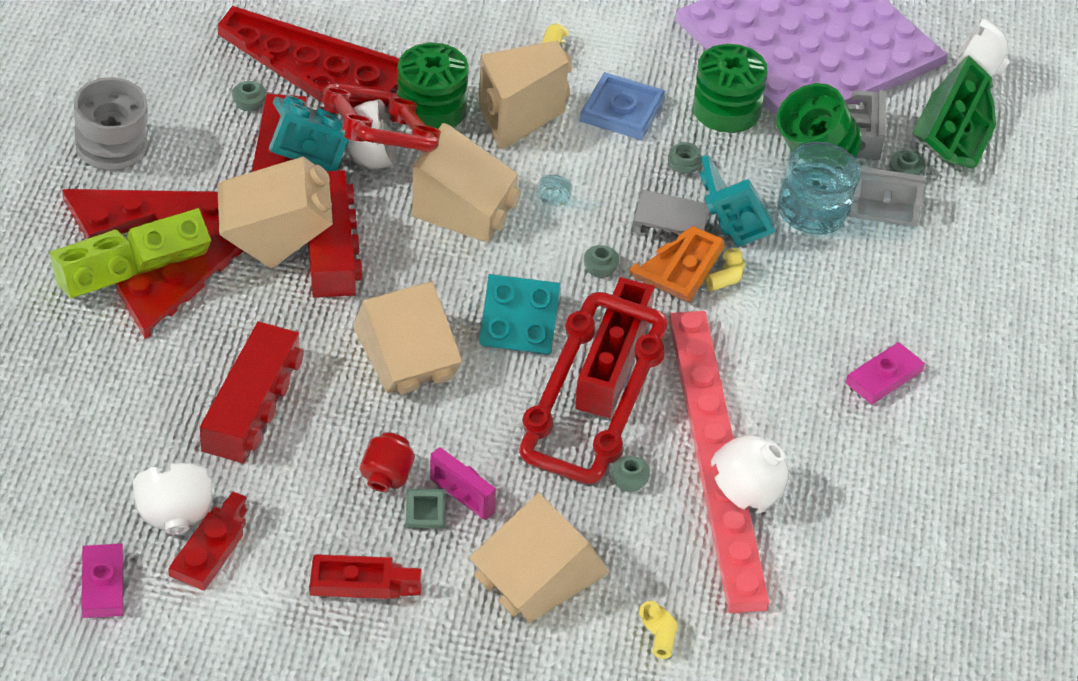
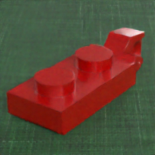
M233 491L224 501L221 509L214 507L210 513H207L169 566V577L200 590H206L243 537V528L246 525V519L243 517L248 511L246 508V496Z
M313 555L309 584L310 596L394 599L400 598V596L421 595L422 569L402 567V564L394 563L392 557Z

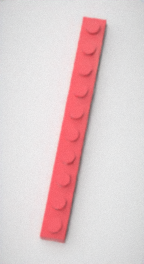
M706 311L670 313L669 326L728 613L767 611L769 598L749 507L744 510L725 496L714 478L719 474L717 465L715 464L711 467V460L714 454L734 438Z

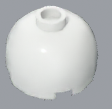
M982 17L979 20V25L982 28L979 29L975 26L955 57L958 59L956 66L969 55L991 77L994 74L1000 77L1010 62L1005 57L1008 50L1007 37L1000 28ZM951 65L948 74H950L955 69V67Z
M382 100L369 101L354 107L358 115L366 116L373 120L371 128L389 131L387 123L391 121ZM348 140L344 153L349 152L354 163L367 169H383L394 166L397 163L396 146Z
M739 436L723 445L711 460V467L715 464L717 465L719 474L714 478L725 496L744 510L748 506L758 508L754 513L760 514L776 503L784 493L788 483V467L782 449L774 442L759 436Z
M176 463L169 464L170 472L157 474V467L138 474L132 481L136 508L142 519L153 527L163 529L166 533L172 535L185 533L189 530L190 526L197 524L208 513L212 503L211 477L208 475V470L203 466Z

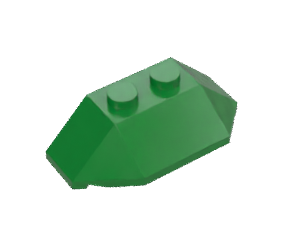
M969 55L965 57L931 94L912 134L935 156L953 164L970 169L975 168L996 127L995 105L990 90L993 87L992 77Z

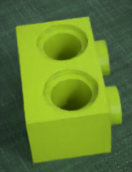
M199 208L131 228L127 236V240L132 246L138 274L162 268L170 263H178L204 255L211 243Z
M117 229L49 252L56 283L70 299L138 275L131 243Z

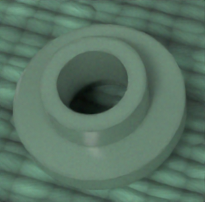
M244 81L233 88L232 98L239 109L248 112L255 111L263 105L266 98V90L264 86L257 82Z
M678 143L668 154L669 166L680 173L694 172L700 168L702 163L699 149L692 143Z
M909 150L896 152L890 161L892 171L920 175L925 165L920 155Z
M604 245L593 246L584 254V265L592 276L606 278L617 269L619 255L611 247Z
M624 456L613 464L612 477L621 490L635 492L643 488L648 482L650 467L639 457Z

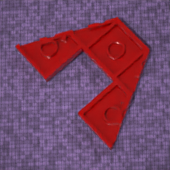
M62 190L63 200L86 239L116 229L121 234L129 232L131 228L199 208L211 239L206 254L178 263H170L162 268L134 275L130 279L116 283L117 293L144 339L151 336L150 330L167 315L172 317L178 311L180 304L188 302L205 287L204 282L214 272L224 270L230 264L232 258L239 256L243 252L242 249L220 236L218 192Z

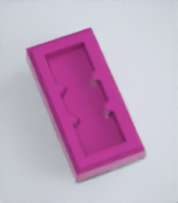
M897 342L849 373L846 384L873 405L923 372L925 363L904 345Z
M441 447L430 454L431 481L445 489L447 493L480 518L487 520L495 513V487L481 478L475 469L465 466Z
M123 543L82 546V618L123 616Z

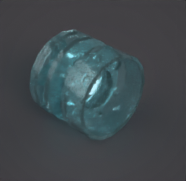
M815 141L805 143L794 149L788 160L784 174L785 179L778 195V211L783 220L789 225L807 234L823 235L833 233L841 228L848 217L852 198L861 177L860 166L854 156L844 148L827 142Z

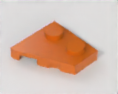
M692 226L681 233L675 241L666 243L657 249L656 256L641 266L636 263L629 271L633 278L653 285L655 288L690 303L723 251L725 243L722 238Z

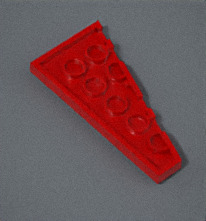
M235 6L229 9L217 25L220 37L320 102H322L324 88L331 83L387 91L395 94L398 91L399 58ZM350 99L349 103L354 108L365 103V101Z

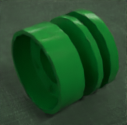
M429 42L417 44L407 49L399 58L397 80L399 88L397 94L403 99L417 104L415 113L425 125L439 129L442 123L455 127L466 117L469 64L465 55L449 45Z
M739 44L716 45L704 51L698 59L693 98V113L697 120L707 128L727 133L745 131L756 125L762 113L763 93L767 80V63L764 58L753 49Z
M821 83L805 85L790 93L779 107L776 115L777 127L799 166L805 171L819 175L834 173L849 165L858 155L862 145V133L838 89L829 84Z

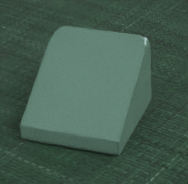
M406 489V528L445 529V489Z

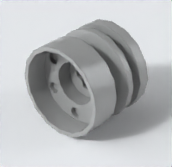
M116 77L98 78L81 87L74 98L76 152L86 163L105 170L124 169L136 164L144 156L148 147L146 125L148 122V104L145 93L139 86L129 80Z

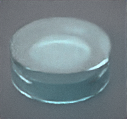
M550 174L543 176L539 180L536 193L538 198L547 205L563 206L570 201L573 186L566 178Z

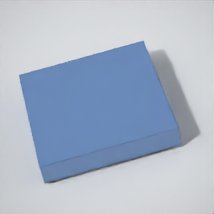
M604 72L580 113V122L643 140L665 100L666 91Z

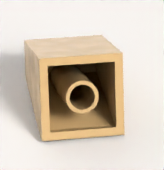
M558 40L481 54L479 107L499 149L510 146L565 112L566 98L570 96L567 77L568 73L572 71V63L569 54L563 52Z
M442 123L439 127L441 134L438 148L433 150V152H422L413 166L412 217L489 243L496 230L501 231L504 227L510 208L515 209L519 202L521 190L517 188L518 173L450 125Z
M300 157L221 181L218 184L220 236L269 268H274L333 224L329 174L320 165H315L305 157Z
M433 281L363 300L353 323V328L387 393L399 391V394H406L417 390L422 383L433 380L434 384H440L455 377L463 361Z
M539 492L469 557L478 568L473 574L488 591L496 587L502 594L498 599L499 603L513 617L520 613L529 623L610 572L590 543Z

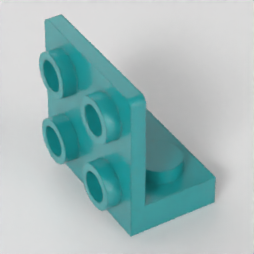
M286 95L285 99L275 96L273 104L281 117L269 150L291 159L305 157L313 164L320 165L326 171H336L349 140L344 137L345 131L342 130L343 121L336 117L337 114L325 111L322 106H318L317 110L306 107L303 100L294 96Z
M703 156L704 170L700 171V177L705 189L709 191V194L705 195L706 204L712 215L718 214V222L724 236L730 235L738 248L776 233L774 222L751 181L746 179L727 187L710 156Z
M488 274L479 344L483 347L550 355L552 353L557 309L560 306L561 283Z

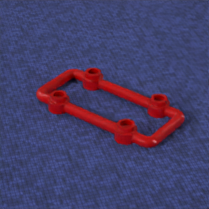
M331 83L324 88L322 97L323 109L331 113L341 114L344 118L342 130L345 131V138L358 142L367 141L416 149L423 152H433V150L438 148L441 131L424 124L415 113L417 107L415 102L403 99L398 94L350 85ZM350 99L365 102L382 100L384 105H389V120L399 124H407L412 130V134L371 128L373 120L366 116L358 115L350 105Z
M595 292L587 296L580 311H576L568 316L565 323L568 338L537 406L530 407L523 415L522 420L525 434L520 443L519 453L524 462L583 484H594L602 479L608 465L614 463L623 455L624 448L621 435L650 368L658 366L664 359L665 351L662 339L667 330L668 323L662 312L608 293ZM600 306L651 323L653 326L649 334L638 338L635 343L636 365L608 429L599 432L593 440L595 459L591 468L586 469L537 452L534 449L538 440L547 437L553 430L554 424L551 410L580 345L588 343L595 335L593 316L597 307Z

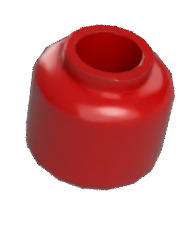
M385 432L381 436L370 439L359 468L362 476L368 480L367 485L370 488L386 493L390 489H398L406 484L415 460V454L412 448L409 447L410 443L406 438L395 433Z

